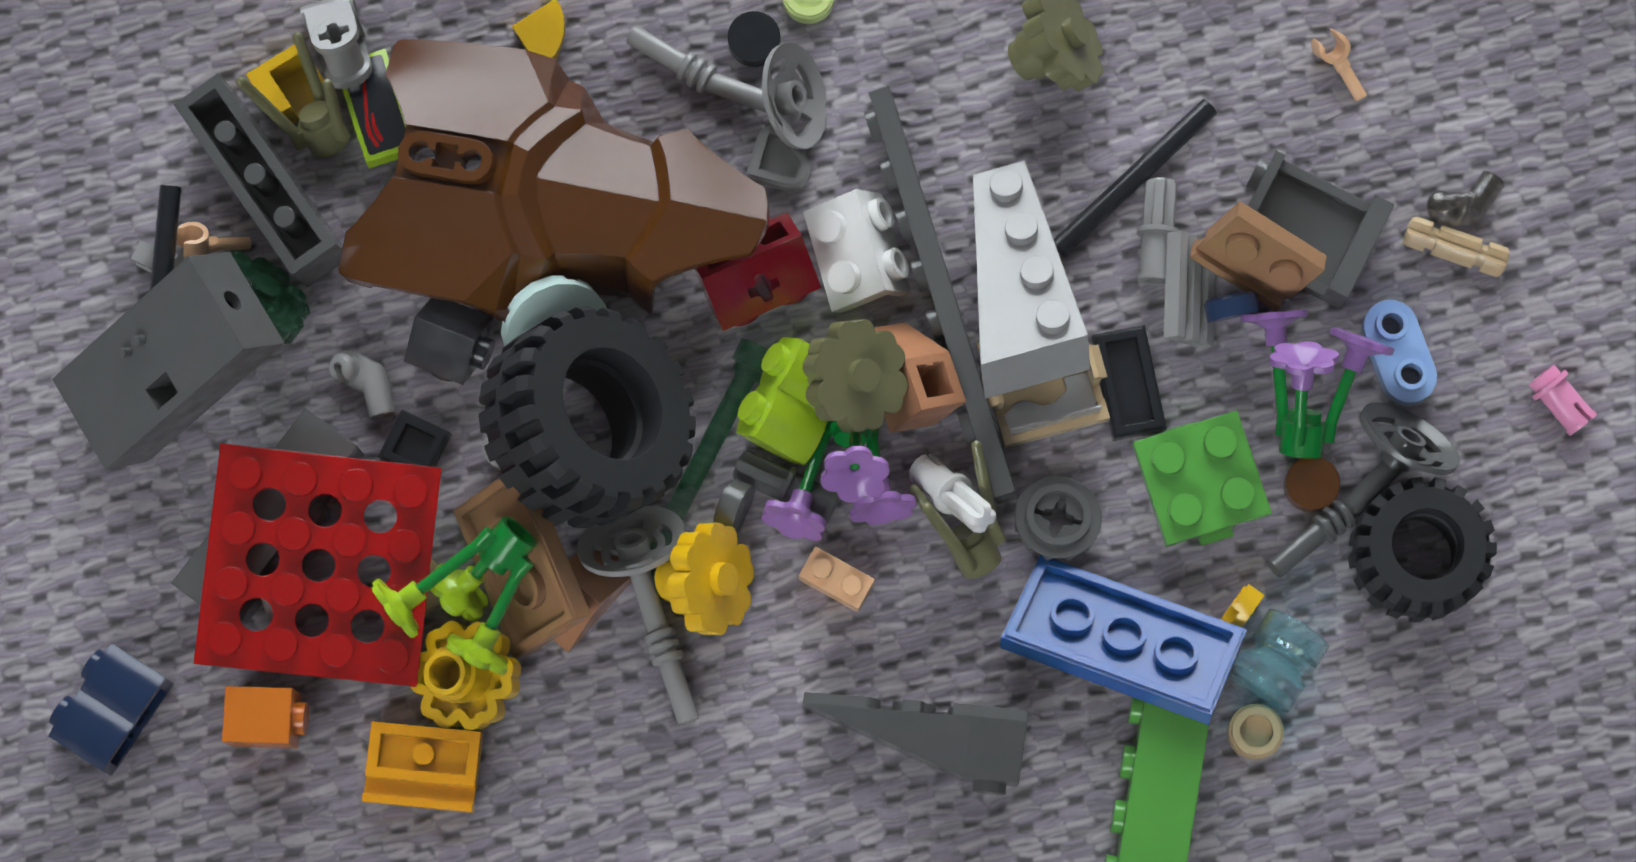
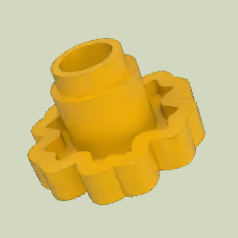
M699 523L694 532H682L678 538L677 545L674 546L670 553V559L656 568L655 587L659 596L671 603L674 613L684 614L685 626L689 632H698L702 635H723L728 625H740L742 623L745 612L751 605V595L747 588L754 578L750 550L745 544H737V532L732 526H724L721 523Z
M452 620L443 624L441 628L430 631L425 639L427 651L420 653L417 687H410L413 692L424 695L420 706L421 713L425 717L434 720L440 728L457 729L463 726L468 730L481 731L487 728L490 723L502 720L505 715L503 700H510L519 694V677L521 674L520 662L513 657L507 656L510 649V639L506 635L500 633L493 647L495 653L508 661L506 673L500 675L489 669L485 670L475 667L466 662L463 657L452 653L446 648L447 639L450 634L473 639L481 622H474L467 626L465 623Z

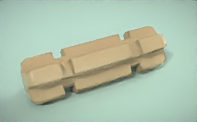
M1413 217L1407 225L1403 243L1407 247L1422 252L1424 248H1428L1431 250L1430 255L1468 268H1472L1473 265L1480 266V272L1494 277L1501 276L1506 269L1510 257V250L1507 247L1490 242L1489 245H1484L1481 238L1443 225L1439 229L1434 228V222L1420 217Z

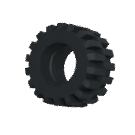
M1423 477L1410 478L1405 484L1397 482L1389 486L1360 514L1355 523L1357 526L1350 534L1348 546H1353V551L1348 557L1350 569L1356 568L1358 576L1354 579L1357 588L1361 590L1365 587L1371 595L1367 601L1375 608L1380 604L1388 608L1386 615L1395 619L1402 615L1408 616L1409 622H1422L1426 618H1431L1432 621L1444 618L1474 598L1484 588L1482 586L1484 581L1490 578L1494 566L1490 564V560L1497 555V542H1490L1489 535L1495 531L1491 519L1487 521L1482 520L1479 513L1485 508L1478 499L1471 504L1464 498L1468 492L1466 489L1459 485L1449 489L1445 487V479L1434 477L1430 482H1423ZM1410 520L1424 521L1435 526L1443 533L1451 551L1450 566L1443 576L1434 580L1420 579L1410 575L1399 565L1394 556L1392 538L1394 531L1400 524Z

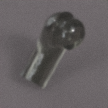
M1483 171L1469 192H1450L1449 194L1444 190L1434 192L1427 201V213L1430 217L1438 219L1441 225L1449 227L1474 225L1484 217L1505 187V183L1494 173Z

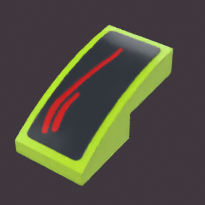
M386 49L369 54L372 63V73L368 79L355 87L342 89L369 169L398 160V147L404 138L406 130L399 102L389 80L385 76L390 60Z

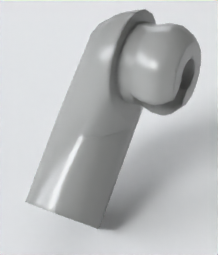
M354 351L338 353L331 359L329 364L331 377L337 382H341L364 393L370 420H377L396 414L387 372L382 364Z

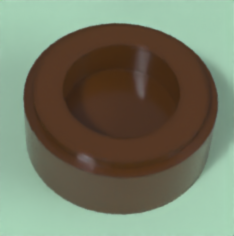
M1322 457L1315 459L1301 458L1287 471L1283 484L1284 492L1288 501L1297 509L1304 512L1321 511L1323 508L1328 507L1339 493V473L1331 462Z

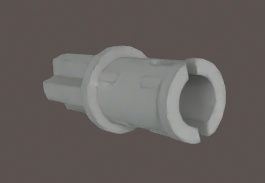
M1156 177L1149 179L1145 185L1143 225L1137 228V235L1142 237L1140 271L1138 274V282L1141 284L1165 286L1167 233L1180 231L1178 228H1175L1177 183L1172 179Z

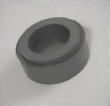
M738 479L731 480L718 501L713 523L732 526L738 534L752 505L755 487Z

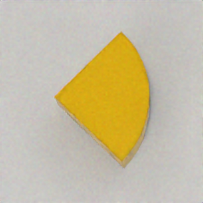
M552 0L514 24L512 29L526 50L557 60L565 37V19L559 2Z
M1249 584L1247 587L1244 585L1220 620L1243 627L1265 595Z

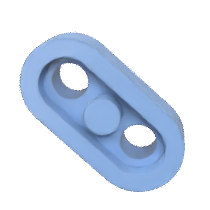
M1384 300L1376 303L1363 318L1361 333L1364 337L1395 349L1393 355L1390 356L1384 354L1370 356L1381 388L1385 395L1396 404L1403 406L1417 405L1432 393L1437 382V371L1417 318L1411 308L1400 301ZM1385 318L1395 319L1399 323L1400 332L1397 334L1387 333L1382 327V320ZM1403 368L1414 369L1418 373L1419 382L1416 384L1406 383L1401 377V370Z

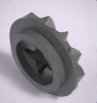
M1050 476L1033 482L1022 492L1015 507V532L1019 533L1027 550H1034L1043 555L1046 561L1053 558H1065L1070 561L1085 550L1089 551L1101 528L1102 515L1096 497L1085 485L1068 477ZM1059 501L1064 502V519L1072 522V526L1063 525L1060 532H1057L1056 537L1051 536L1050 521L1042 518V515L1051 516L1054 509L1058 508Z

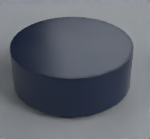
M1254 291L1213 298L1203 304L1207 323L1261 312L1258 296Z

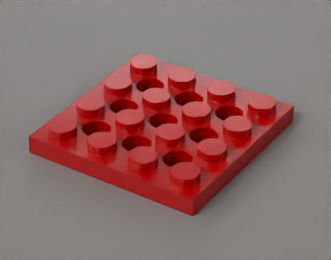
M220 443L193 664L417 687L427 598L412 609L413 618L417 622L419 629L417 630L418 635L410 638L402 627L397 626L388 616L384 606L374 595L372 587L364 585L359 580L358 567L369 556L384 558L391 569L390 577L385 584L396 592H399L412 581L419 583L430 574L442 468ZM267 489L281 492L286 500L284 513L272 521L259 518L254 511L256 496ZM323 495L336 498L342 508L339 520L328 527L316 525L309 516L311 503L314 499ZM378 501L391 504L397 513L395 525L389 531L383 533L370 530L364 522L366 509L372 503ZM269 544L276 548L279 553V565L269 575H256L248 567L247 556L256 545ZM314 550L327 551L335 560L333 574L327 580L321 582L308 579L302 568L304 558ZM263 599L272 607V621L263 630H249L241 621V609L249 600ZM311 604L323 607L329 617L326 630L315 637L303 635L296 625L298 612L303 607ZM365 610L378 613L384 621L382 635L376 641L370 643L357 640L351 630L354 617Z

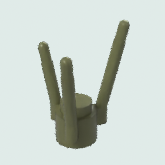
M295 32L293 34V41L315 100L307 104L300 111L298 127L245 77H238L236 84L289 136L296 150L299 151L308 147L310 152L316 157H329L344 149L350 139V134L343 122L332 80L325 79L321 84L302 33Z
M975 440L972 442L971 448L980 496L996 512L982 443ZM917 485L910 486V494L916 497L919 507L947 544L951 555L965 578L974 579L984 576L1000 564L1002 557L997 546L1003 543L1006 537L998 524L997 514L995 522L988 525L985 532H973L964 523L951 530Z

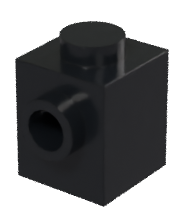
M430 298L414 318L403 362L426 370L437 379L448 382L454 381L464 385L476 368L484 370L491 358L495 340L488 337L494 317L456 302Z

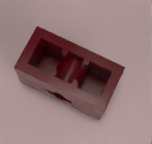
M787 212L769 220L765 236L751 256L725 260L694 269L707 302L723 331L734 326L748 325L755 321L759 315L782 305L798 303L809 293L822 288L803 237Z

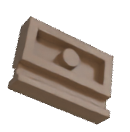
M1241 201L1207 230V234L1202 240L1196 239L1193 242L1190 254L1191 259L1242 291H1254V293H1257L1258 301L1275 311L1281 307V303L1286 297L1291 299L1325 270L1327 257L1324 253Z

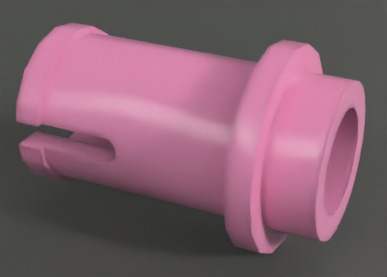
M1553 364L1528 385L1535 392L1531 396L1535 401L1540 398L1566 429V433L1571 436L1585 426L1588 420L1593 419L1597 413L1588 406L1565 378L1569 373L1566 370L1560 372Z

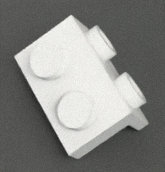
M854 189L803 212L832 312H846L885 295L900 297L910 293L907 280L909 274L908 263L904 254L898 249L892 229L894 215L882 194Z

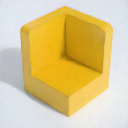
M295 44L245 74L251 84L293 124L299 121V113L302 108L315 101ZM316 68L317 73H318V76H319L320 81H321V84H322V82L324 81V79H323V77L321 76V74L319 73L318 69Z

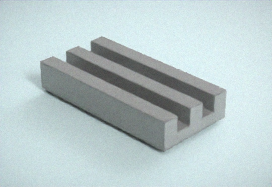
M1183 230L1167 233L1164 338L1194 347L1214 346V322L1207 323L1203 304L1207 300L1215 298L1216 274L1190 258L1193 242L1196 239L1202 240L1203 237L1199 235L1189 236V232Z

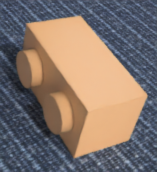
M816 546L798 575L799 580L856 612L860 611L875 584L874 578Z

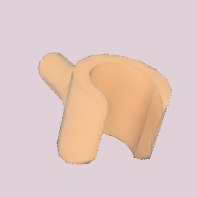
M1330 28L1329 30L1336 40L1334 50L1326 54L1322 44L1313 38L1311 41L1312 52L1325 62L1333 64L1354 100L1359 101L1367 96L1347 58L1350 53V42L1345 35Z
M186 222L177 229V245L183 247L184 259L187 256L204 255L210 252L250 250L251 248L250 237H209L206 226L198 222Z

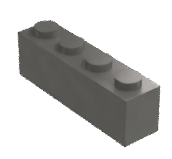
M216 74L174 104L295 279L308 288L339 266L343 245L236 91L219 74Z
M306 408L274 448L362 459L365 455L356 444ZM274 489L260 492L254 500V511L263 520L272 521L279 518L286 508L284 495ZM319 496L311 503L309 516L316 525L322 526L328 518L331 509L326 505L332 499V496ZM209 534L171 582L172 585L199 605L201 604ZM269 544L256 545L247 556L248 567L256 575H269L279 565V553L276 548ZM252 599L244 604L240 613L243 623L249 621L263 603L262 599Z

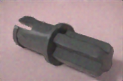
M750 451L742 453L733 471L734 479L753 485L755 490L785 503L790 501L793 490L799 489L803 475L798 474L799 468L796 466L789 470ZM814 481L810 492L814 497L810 510L822 516L828 523L840 498L837 492L827 491L820 483Z

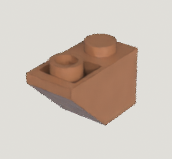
M906 322L874 327L875 331L886 330L892 332L897 344L905 353V362L899 371L907 378L908 389L903 396L901 409L896 413H884L890 433L935 425L966 402L948 350Z

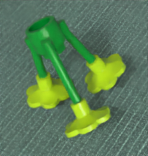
M503 516L493 529L485 526L471 543L445 563L439 564L432 573L419 583L412 581L399 592H396L378 578L372 582V591L384 606L391 620L397 626L402 627L410 638H414L418 635L417 630L419 626L413 618L412 609L427 598L426 592L430 590L437 596L441 607L452 616L462 615L466 620L476 622L482 617L483 610L488 605L486 594L478 588L485 579L484 573L491 569L499 575H505L510 570L511 574L487 622L480 623L473 639L450 634L446 645L449 651L463 657L469 664L504 675L508 669V661L493 650L501 633L497 628L522 578L534 566L528 555L536 547L537 542L534 536L522 524L513 518ZM479 552L481 560L475 566H468L465 570L458 569Z

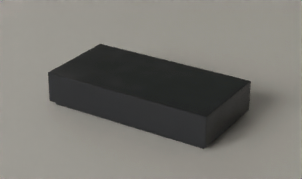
M1145 325L1093 334L1091 336L1092 345H1099L1108 376L1101 379L1100 384L1110 416L1108 422L1112 441L1161 433L1167 430Z

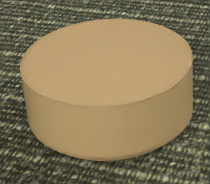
M1249 704L1233 714L1228 723L1227 737L1232 749L1238 755L1249 760H1261L1272 755L1280 747L1284 737V727L1281 718L1272 708L1263 704Z

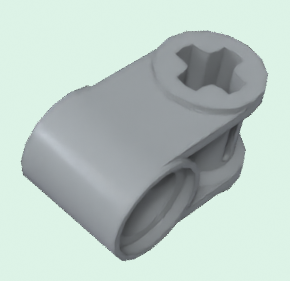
M320 0L300 7V13L314 51L319 53L326 79L332 80L334 87L338 89L352 88L368 79L372 73V63L364 39L366 35L365 30L357 15L359 12L355 1Z

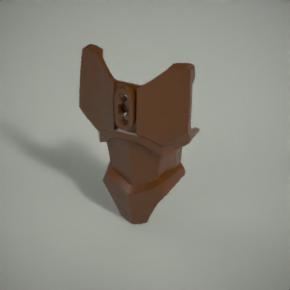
M401 39L394 44L385 73L399 102L406 126L404 138L398 147L399 158L395 174L356 223L346 231L338 269L339 273L348 282L367 288L380 287L408 294L458 302L480 309L495 319L506 322V317L510 312L507 307L514 296L531 282L551 275H564L566 279L583 280L589 283L598 295L631 298L637 306L652 314L655 303V286L663 280L698 267L753 254L769 226L770 212L767 192L764 187L743 175L712 152L689 129L659 135L653 142L606 124L585 87L569 80L556 59L525 49L453 41ZM423 148H429L435 154V159L427 157L423 161H414L416 153ZM474 157L482 158L481 164L477 169L466 170V165L470 159Z

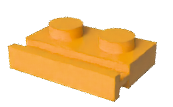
M371 721L365 769L366 780L364 793H362V802L474 813L483 733Z

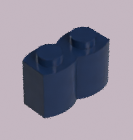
M111 644L105 651L97 650L86 662L81 672V677L85 679L81 689L73 698L68 695L56 706L49 720L53 728L48 736L110 776L120 766L140 736L143 728L148 724L174 684L114 644Z

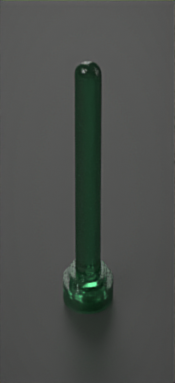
M741 338L732 356L735 364L731 370L735 375L666 506V509L675 512L682 521L738 416L741 402L750 393L754 384L760 385L763 372L761 364L768 349L748 339ZM663 528L661 533L664 535L667 546L672 542V535ZM652 541L650 549H657V544ZM656 568L651 570L653 576L655 575Z

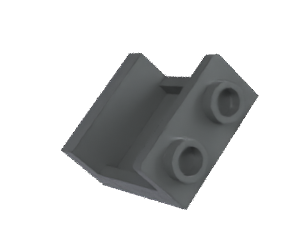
M1277 148L1271 162L1260 158L1246 185V187L1255 191L1248 206L1327 255L1325 270L1305 286L1302 291L1341 309L1348 299L1395 204L1377 195L1369 203L1286 162L1284 158L1287 152Z

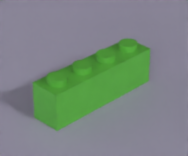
M1131 697L1128 723L1137 724L1134 746L1124 744L1120 761L1119 777L1128 779L1125 801L1115 799L1112 810L1110 832L1119 834L1116 856L1106 854L1104 862H1187L1209 725Z

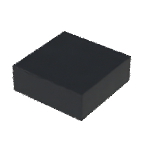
M401 410L377 458L385 462L436 467L452 434L445 429Z

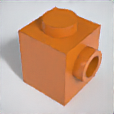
M225 686L223 743L232 747L298 749L299 735H306L309 725V706L307 702H301V693L293 688Z

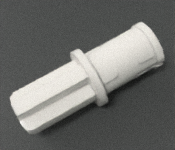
M926 454L921 455L914 461L909 470L910 481L931 496L935 507L944 514L952 513L976 533L985 532L987 526L995 522L996 512L991 509V505L972 490L971 481L965 475L954 474L933 454H929V458Z

